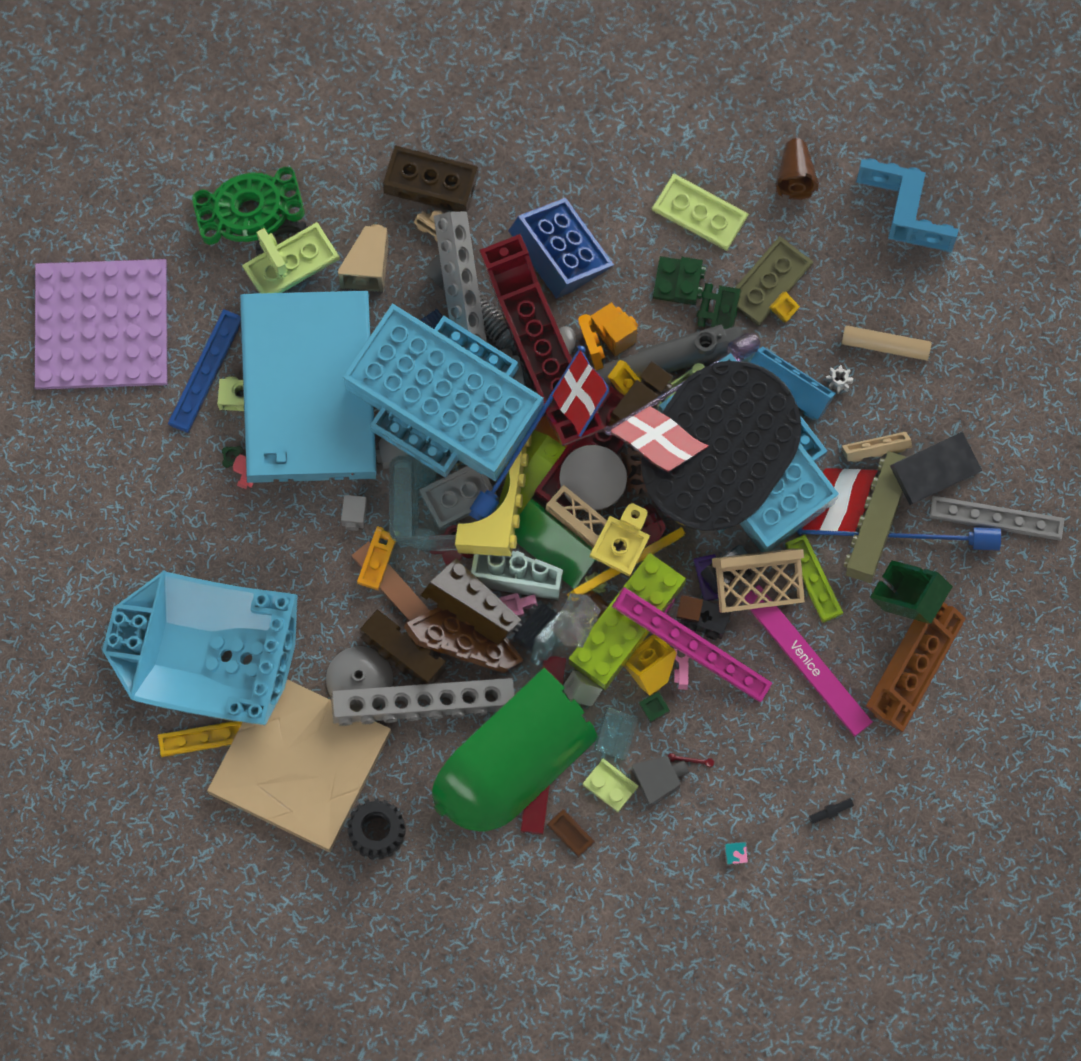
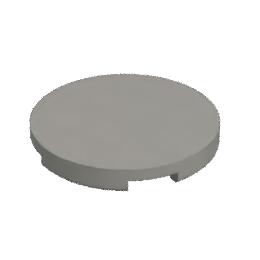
M587 445L580 447L567 456L561 467V487L565 485L595 511L603 510L616 504L626 487L627 474L622 460L613 451L603 446ZM564 493L566 499L571 503V498Z

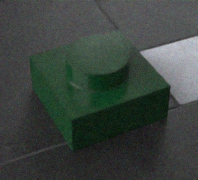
M659 691L639 702L650 723L670 713V709Z

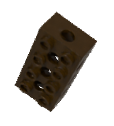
M394 145L383 181L384 194L453 212L468 213L478 179V166Z

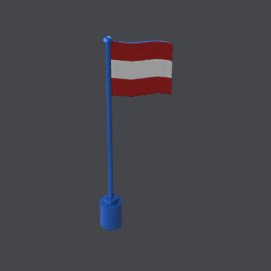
M825 468L823 474L839 493V496L834 505L827 510L825 509L822 514L799 529L797 534L799 536L802 534L859 535V532H856L861 515L864 514V506L869 495L870 486L879 470ZM974 527L973 532H969L968 536L889 533L888 535L891 538L966 540L968 545H972L973 550L1000 551L1001 528Z

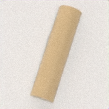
M846 325L841 344L928 361L932 343L930 341Z

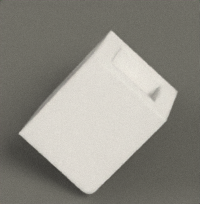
M574 670L563 685L565 688L564 692L570 701L575 699L577 703L592 706L603 690L585 675Z

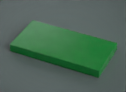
M533 499L529 500L519 515V528H515L514 535L517 536V543L536 559L562 569V580L573 589L577 588L596 562L595 559L589 557L593 548Z

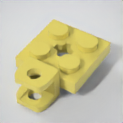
M631 503L625 509L620 520L609 516L589 557L630 577L650 538V535L641 531L647 517V510ZM623 541V546L626 549L620 550V552L616 551V547L613 544Z

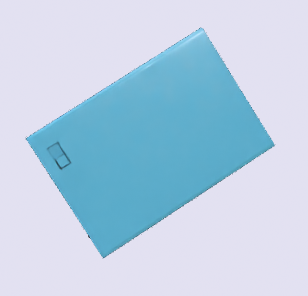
M368 291L241 294L240 312L247 483L273 482L274 479H279V482H288V479H293V481L329 480V478L344 480V477H349V480L376 479L375 433L370 428V424L374 420V407L346 390L343 376L370 337Z

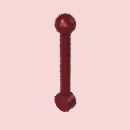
M674 753L667 755L670 762L678 760L705 764L709 768L714 765V760L711 758L701 760L675 756Z

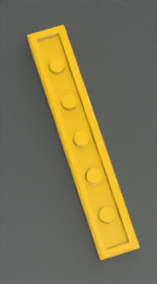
M680 527L644 548L637 564L643 561L649 552L655 554L685 536L684 534L686 533L683 528ZM610 568L573 589L567 596L570 601H574L619 575L621 572Z

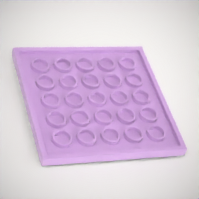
M166 259L36 264L35 389L167 385Z

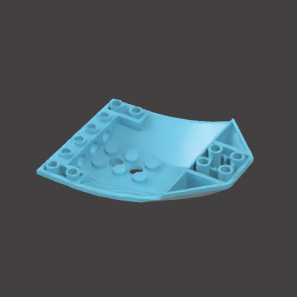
M162 571L113 607L102 651L129 697L134 701L201 716L266 725L285 689L295 649L297 595L233 586ZM225 651L232 652V658L228 662H223L221 658ZM247 655H252V661L248 665H244V658Z

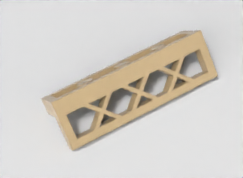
M565 485L546 504V511L594 548L600 535H596L593 532L592 524L601 523L605 526L606 519ZM565 493L571 498L572 506L563 507L557 500ZM584 509L587 511L589 520L579 521L576 518L575 510Z

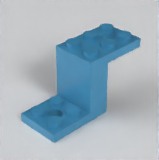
M871 158L861 159L856 183L898 191L888 239L952 252L958 229L948 224L937 225L932 224L929 220H916L926 172L913 167L909 169L903 168L895 163H879Z

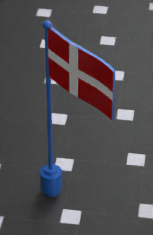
M580 345L577 347V353L491 492L489 490H486L485 493L480 491L469 513L474 519L482 520L491 515L500 502L496 501L498 496L495 495V492L553 398L561 412L573 423L578 436L581 437L609 392L605 380L590 365L583 353L585 352L584 346Z

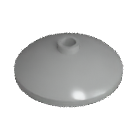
M364 646L351 647L337 654L331 661L326 673V686L330 696L332 691L393 687V672L389 662L381 657L377 650ZM360 672L363 674V677L361 679L355 678V674ZM379 702L372 704L374 709L381 705ZM358 704L350 705L352 711L359 712L362 710Z

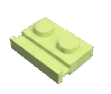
M265 228L257 232L259 244L281 279L288 275L286 269L287 258L282 251L278 252L275 246L278 244L273 234H268Z
M605 759L601 760L583 782V786L617 812L622 809L639 787Z

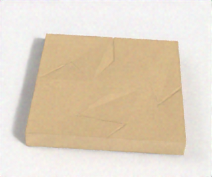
M287 679L285 689L266 725L242 723L207 790L208 794L323 850L331 852L391 734V729L376 721L372 724L352 722L353 724L348 726H340L339 723L333 724L331 700Z

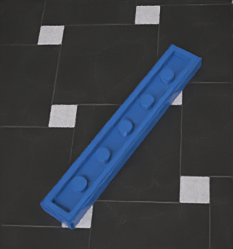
M223 309L168 422L169 426L189 433L241 326V316Z

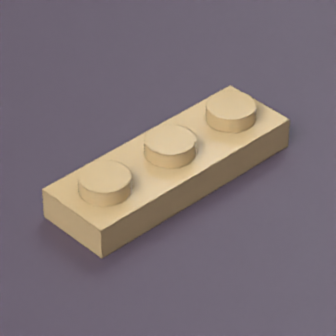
M906 432L842 445L843 454L848 462H859L867 457L884 456L888 451L900 453L908 448H912L911 438Z

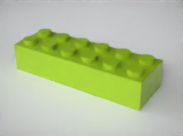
M649 552L624 587L662 612H665L685 586L686 578ZM619 593L569 657V665L604 690L608 688L650 632L612 608Z

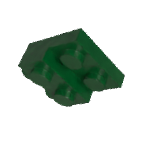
M660 256L653 299L696 306V300H701L703 287L699 286L700 279H705L706 266H702L703 260L688 257L675 259Z

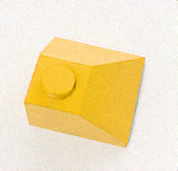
M652 634L639 645L624 667L640 688L648 695H651L668 683L677 653L665 641Z

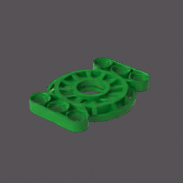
M291 167L278 169L274 177L263 173L240 174L221 184L214 194L207 190H199L192 196L200 235L203 242L208 245L217 243L222 236L236 242L258 240L257 232L263 228L270 234L275 232L284 223L286 218L295 222L301 220L305 215L296 175ZM283 175H291V178L289 180H281V177ZM288 191L296 192L292 197L285 196ZM200 198H208L206 203H197ZM254 200L259 203V206L252 212L243 213L239 211L240 205L245 201ZM291 208H300L295 214L289 213ZM205 214L212 215V217L208 220L201 219L202 216ZM208 231H216L212 237L205 236Z

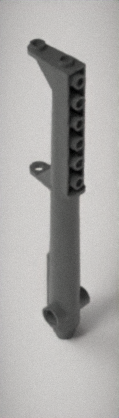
M721 324L640 349L637 354L619 360L625 361L638 378L651 361L667 373L691 367L696 363H701L704 366L712 365L716 359L729 355L731 353L730 349L744 344L745 338L741 327L734 326L724 330ZM619 360L603 364L604 368L596 370L605 380L608 389L610 386L616 389L607 376ZM533 386L528 387L529 389L535 392Z

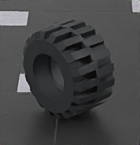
M374 798V801L371 802L368 799L364 801L365 804H358L356 806L357 809L351 812V818L348 819L347 823L348 835L353 848L359 851L360 855L363 857L368 856L372 860L374 858L381 860L384 859V856H392L395 850L398 851L400 849V844H403L406 832L405 823L401 812L397 810L394 804H389L387 800L379 801V798ZM379 817L388 821L390 832L384 839L372 841L364 836L363 827L368 820Z

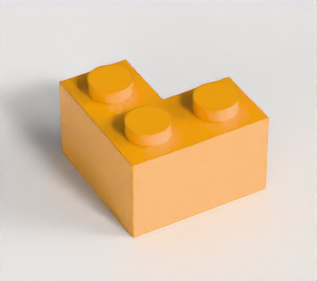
M611 302L591 315V325L614 356H617L636 343L638 324L632 316L629 317L619 306L615 307Z

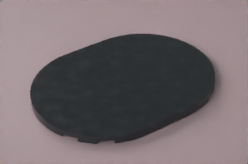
M722 361L696 371L682 383L662 414L671 418L692 437L708 445V448L670 472L658 468L642 456L641 470L643 481L654 504L667 517L680 525L695 530L716 531L731 528L744 522L760 509L791 464L797 452L801 438V417L791 391L771 371L749 362Z

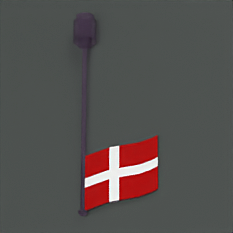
M745 333L728 344L727 355L731 353L737 361L741 362L758 351L760 340L754 333ZM682 383L614 425L604 428L605 434H612L626 442L649 462L666 472H670L709 447L692 437L671 418L651 407L676 392Z

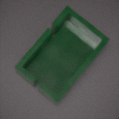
M891 560L882 578L896 592L894 593L883 581H879L870 598L885 612L931 624L953 586L939 572L928 569L923 570L920 567Z

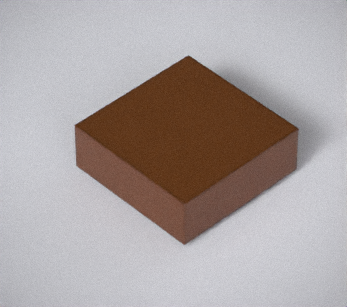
M681 595L677 619L699 623L703 599Z

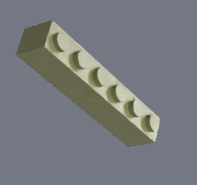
M888 451L886 458H881L878 466V470L881 471L879 478L874 477L871 489L874 490L872 497L868 496L865 502L864 509H867L866 515H861L857 528H860L859 535L854 534L850 546L854 548L851 555L847 554L844 562V567L847 568L846 576L872 584L903 495V491L890 465L907 458L906 456Z

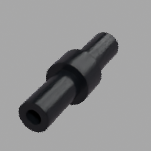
M851 798L835 805L833 803L824 807V810L810 815V822L814 824L826 818L832 819L838 816V813L853 807L854 804Z

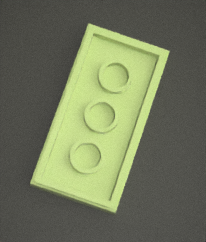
M674 173L652 207V211L726 251L749 215Z
M318 222L275 246L278 252L282 251L287 258V276L279 278L265 252L243 264L242 267L259 293H283L340 260V256Z

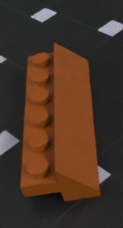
M944 602L931 624L913 620L866 704V707L874 713L875 718L904 732L966 619L955 607L948 606Z

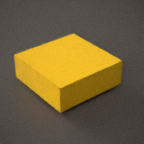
M782 292L769 308L781 321L787 323L800 306L787 292Z

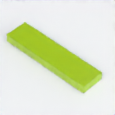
M806 535L786 542L785 546L787 549H803L804 558H801L803 584L822 623L843 615V611Z

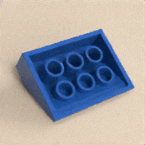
M566 198L519 215L508 230L512 237L521 234L529 252L532 265L556 299L575 291L614 266Z

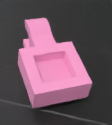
M515 593L499 598L518 617L524 616L523 609H530L534 604L538 606L535 595L520 599L519 594Z
M676 654L675 662L678 663L679 669H674V683H678V689L683 690L688 689L689 657L687 655L680 658Z

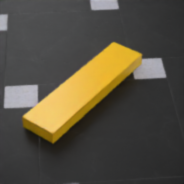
M232 721L158 734L161 757L231 745L243 722Z

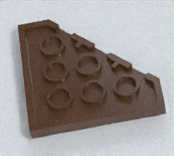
M437 607L404 625V629L416 645L495 671L506 673L521 665L524 661L507 637L497 645L475 631L474 626L468 622L462 623L456 619L457 615L447 609L443 611Z

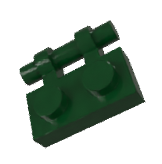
M705 283L701 296L700 310H697L696 315L698 317L697 326L705 328L706 320H712L711 327L721 324L724 330L734 327L742 290L719 285L717 294L712 293L713 284ZM711 300L716 301L714 313L708 312Z

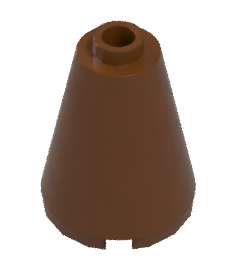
M793 138L786 143L775 184L776 192L779 196L783 197V194L790 195V200L810 198L815 190L816 192L818 191L819 186L807 143L800 138Z

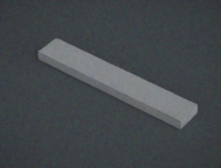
M938 496L932 497L929 515L930 519L983 528H1001V531L1059 541L1062 540L1065 518Z

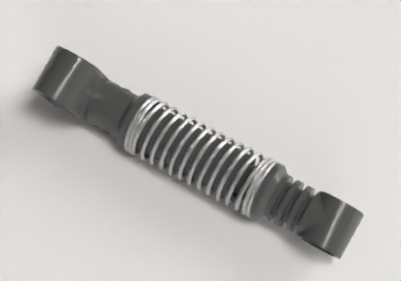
M437 255L423 271L445 292L440 256ZM479 291L486 336H489V339H493V342H496V345L501 350L508 348L513 351V356H520L501 311L497 310V307L490 303V300H487V297H484Z

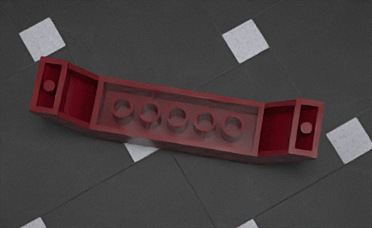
M518 234L479 251L498 306L535 393L544 398L545 404L572 361V358L540 287L529 252L521 234ZM554 398L544 413L562 446L605 430L596 411L584 433L579 437L573 423L561 412Z

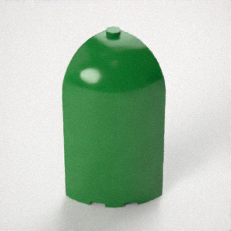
M545 668L467 739L443 765L432 787L434 809L442 817L446 815L458 826L472 831H490L500 828L519 815L598 739L593 724L590 721L586 723L582 717L585 713L575 699L570 701L562 692L565 689L564 686Z

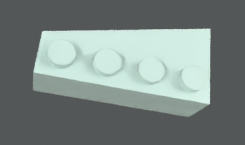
M512 551L511 557L474 554L471 573L488 589L559 600L562 569L538 559H531L519 551Z

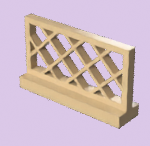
M786 549L712 558V565L716 568L720 612L805 602L801 558H804L803 549ZM794 563L795 573L790 578L783 570L788 564ZM768 566L773 567L777 571L771 580L763 575ZM747 569H751L756 573L750 583L742 577ZM730 571L736 576L729 586L723 579V572ZM780 574L788 581L782 590L774 585ZM760 577L767 583L761 593L753 587ZM738 580H741L747 586L741 595L732 589ZM791 585L797 589V598L790 599L785 594ZM771 587L779 593L774 601H769L765 597V594ZM750 589L758 595L753 604H749L744 599ZM731 592L738 599L733 606L726 607L725 598Z

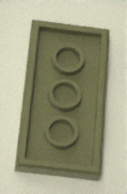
M779 236L735 287L742 290L738 311L757 326H760L772 312L769 308L782 292L789 293L813 265V261Z

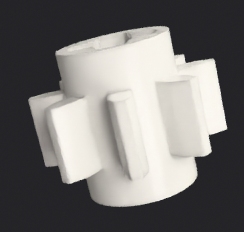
M842 365L836 370L830 368L829 372L832 376L828 375L825 381L830 382L828 389L837 390V394L843 389L848 392V384L853 383V378L849 377L851 370L846 371L842 369ZM836 377L838 379L843 378V382L841 380L836 381Z

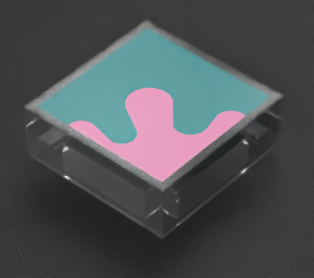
M747 841L723 844L726 867L749 865Z

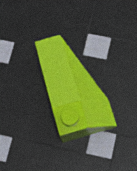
M536 430L532 432L531 446L527 447L526 450L529 460L528 466L524 467L523 471L526 481L525 487H521L520 494L523 496L522 507L518 508L517 515H520L529 500L534 497L536 488L566 448L549 435ZM509 472L506 476L497 509L504 502L509 491Z

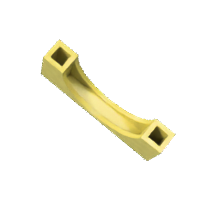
M531 436L508 471L510 474V486L501 506L482 520L458 524L455 540L458 553L511 557L512 549H515L517 545V536L514 534L515 528H519L520 516L517 513L518 508H521L523 503V496L520 492L521 487H525L526 476L523 474L524 467L528 466L529 457L526 454L527 447L531 446Z

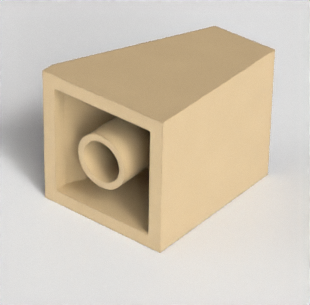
M378 224L364 227L338 270L340 288L384 292L389 246L387 228Z

